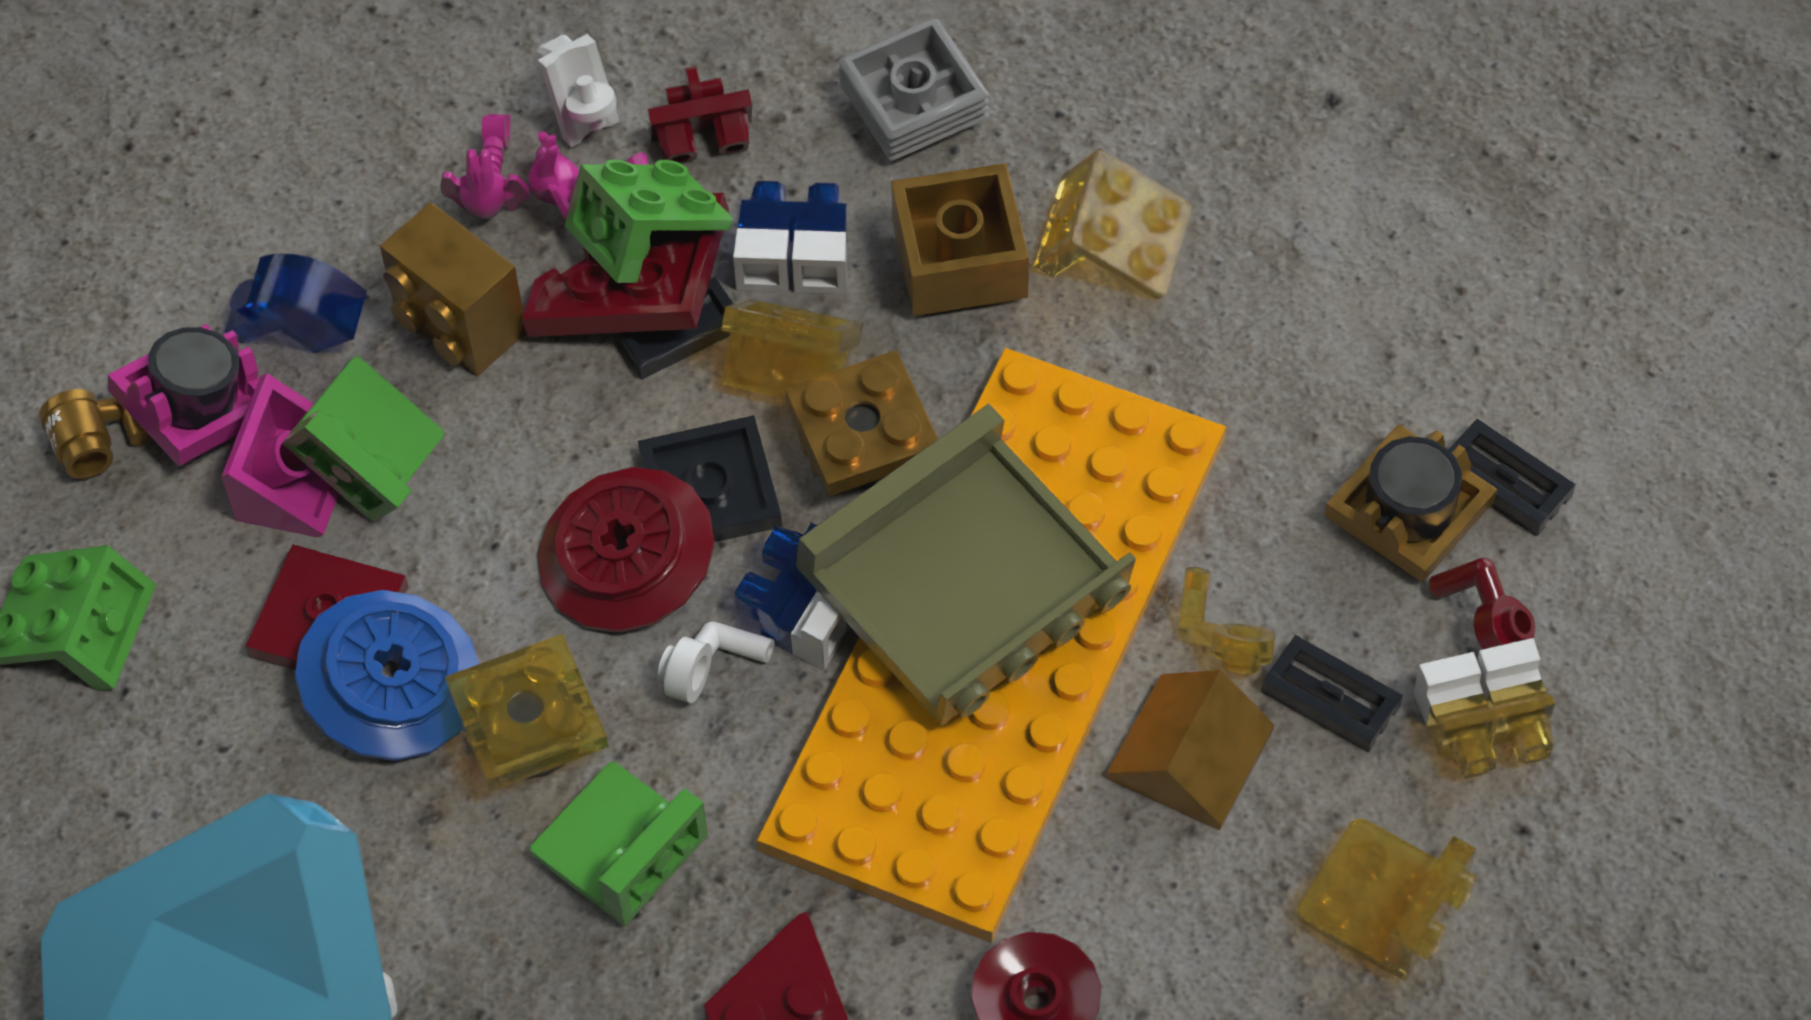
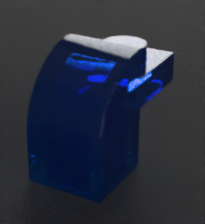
M287 253L264 255L259 259L254 278L240 283L233 292L230 299L231 311L224 332L228 333L233 330L237 334L238 342L243 344L281 330L315 354L354 339L367 290L338 269L317 259Z

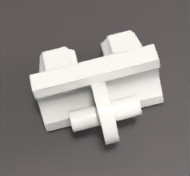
M588 34L574 41H571L566 35H560L539 46L537 49L538 62L563 140L570 147L579 144L584 136L591 131L620 122L616 111L617 100L612 87L608 85L596 42Z

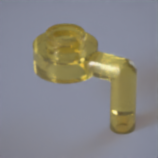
M1187 567L1185 570L1178 629L1181 638L1185 641L1211 648V655L1222 660V668L1231 672L1253 674L1259 671V665L1271 663L1273 661L1276 635L1270 630L1247 624L1218 625L1204 621L1210 570L1200 567Z

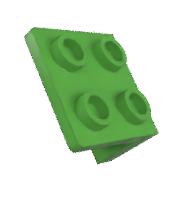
M611 159L607 160L605 164H580L565 227L617 283H637L643 260L649 253L651 231L730 230L733 217L716 201V197L706 191L689 174V170L678 162L658 160L655 162V165H637Z
M355 356L342 368L284 439L282 444L368 519L375 522L397 509L412 490L406 483L443 438L444 431L362 358Z
M109 545L24 557L12 575V585L0 611V665L56 659L95 690L114 689L156 583Z
M609 762L531 844V854L533 858L625 927L708 837L704 802L685 788L669 802L619 764Z

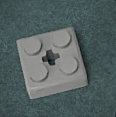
M932 18L847 55L838 61L840 65V86L890 160H896L984 121L989 117L988 91L941 22L936 18Z

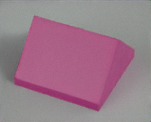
M268 373L259 378L221 478L236 521L319 537L325 533L339 493L282 444L313 403Z

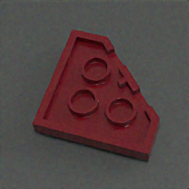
M712 193L716 197V201L729 213L724 193ZM724 230L651 231L649 253L643 260L637 283H617L584 248L583 252L586 258L561 274L558 270L552 268L534 280L521 319L527 336H565L696 329Z

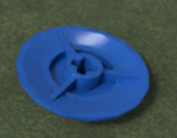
M379 590L348 596L318 615L300 642L295 681L304 711L328 739L360 756L397 761L430 754L460 734L477 707L482 671L472 639L449 612L418 595ZM387 661L399 664L398 670L393 677L381 674Z

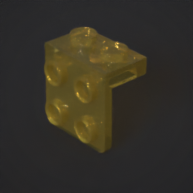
M1355 819L1349 824L1298 904L1297 918L1300 923L1406 982L1420 957L1429 961L1436 952L1447 930V927L1441 923L1451 907L1460 911L1471 895L1478 880V876L1470 872L1476 848L1452 836L1441 856L1437 859L1368 820Z

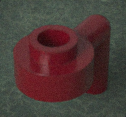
M1479 558L1430 578V591L1438 599L1476 586L1482 604L1477 608L1474 615V631L1482 650L1534 638L1535 621L1531 612L1516 598L1505 595L1496 567L1490 559Z

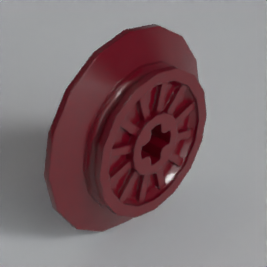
M630 467L598 475L570 493L548 520L538 551L541 584L559 612L585 628L621 633L654 625L684 606L705 579L715 547L711 514L691 485L666 471ZM628 536V547L618 551L619 544L617 540Z

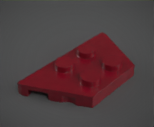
M808 912L798 914L704 1004L707 1020H849Z

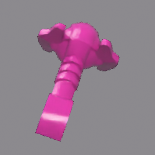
M487 114V116H482L483 150L480 151V156H477L474 149L467 150L466 175L462 177H455L451 172L442 173L440 181L442 195L453 199L461 208L466 209L468 213L477 218L487 219L497 215L499 210L505 206V203L507 210L514 211L518 208L520 202L529 198L530 190L519 176L509 174L508 179H506L501 174L504 148H508L510 142L511 115Z
M545 131L539 132L538 137L541 146L536 151V157L529 172V187L540 201L558 206L566 221L579 169L567 157L563 156L556 144L555 134L549 136ZM643 152L634 154L627 160L631 164L648 165L647 156Z

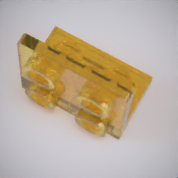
M1099 148L1062 175L1034 267L1053 278L1072 264L1079 265L1087 258L1154 299H1160L1168 292L1192 206L1177 194Z

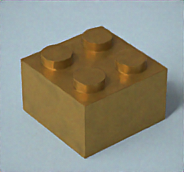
M1007 163L891 181L892 222L913 316L1028 298L1029 255Z
M428 203L380 245L385 267L383 277L390 288L393 300L391 311L394 317L409 332L415 333L419 330L433 342L437 352L451 365L456 366L461 363L478 377L526 334L521 320L524 312L515 266L434 203Z

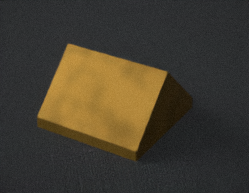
M1222 670L1161 674L1107 771L1106 779L1215 829L1221 830L1274 730V724Z

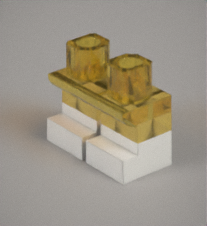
M1534 638L1480 650L1477 660L1474 652L1419 664L1413 695L1439 757L1451 755L1462 777L1465 779L1484 775L1495 769L1498 758L1493 745L1511 741L1519 763H1535L1547 760L1551 756L1554 742L1550 720L1555 701L1551 694L1546 693L1538 669L1541 659Z

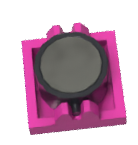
M207 324L201 327H182L167 332L154 342L147 355L108 374L107 390L171 459L180 466L238 435L259 381L258 368L253 351L249 347L239 351L237 334L233 330L222 335L212 331Z

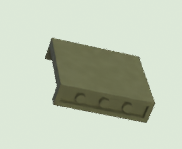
M989 403L799 538L797 569L940 726H943L957 714L962 718L972 715L987 701L991 694L989 690L1005 678L1010 682L1020 679L1034 666L1038 659L1037 654L1052 643L1057 647L1068 643L1082 629L1085 624L1084 619L1097 609L1101 608L1104 612H1107L1117 606L1131 590L1129 581L1136 560L1129 552L1116 561L1003 442L1001 436L1005 420Z

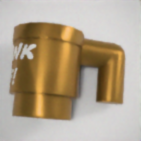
M83 389L67 390L54 395L41 406L38 413L43 430L47 433L57 461L65 466L67 474L73 478L83 479L96 476L111 465L113 461V455L110 450L112 443L105 425L106 422L122 420L132 445L141 446L152 440V437L114 397L97 400L94 394Z

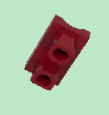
M696 66L684 68L685 85L665 88L668 105L648 109V128L651 142L658 140L665 160L681 164L696 159L697 150L693 133L714 130L719 154L727 155L746 151L749 148V123L752 121L753 107L749 89L724 94L721 78L700 81Z

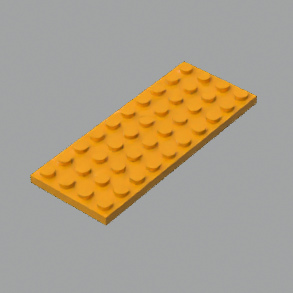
M1006 347L971 415L989 403L1005 420L1001 436L1003 442L1111 556L1118 561L1130 552L1136 558L1129 581L1131 585L1130 592L1113 609L1104 612L1099 608L1085 618V624L1082 629L1068 643L1060 647L1052 643L1037 654L1038 659L1034 666L1020 679L1010 682L1005 678L989 690L991 694L987 701L972 715L962 718L957 714L943 726L937 723L859 637L757 839L758 852L990 943L993 942L1225 441L1227 426Z

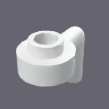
M715 621L708 622L702 627L695 639L682 637L676 646L669 645L665 649L658 667V680L664 682L666 696L693 703L703 690L709 674L712 656L718 648L767 663L773 653L774 639Z

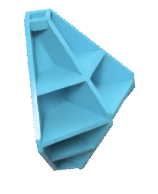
M267 793L57 903L41 937L44 1020H392L357 834L317 803Z

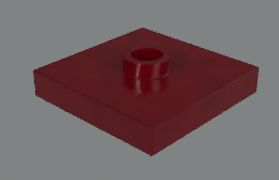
M292 544L245 647L248 656L296 670L300 642L318 615L348 596L379 590L406 593L408 588L406 575Z

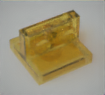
M752 298L725 307L721 331L731 333L721 385L785 399L786 387L847 367L851 349L860 346L864 322Z

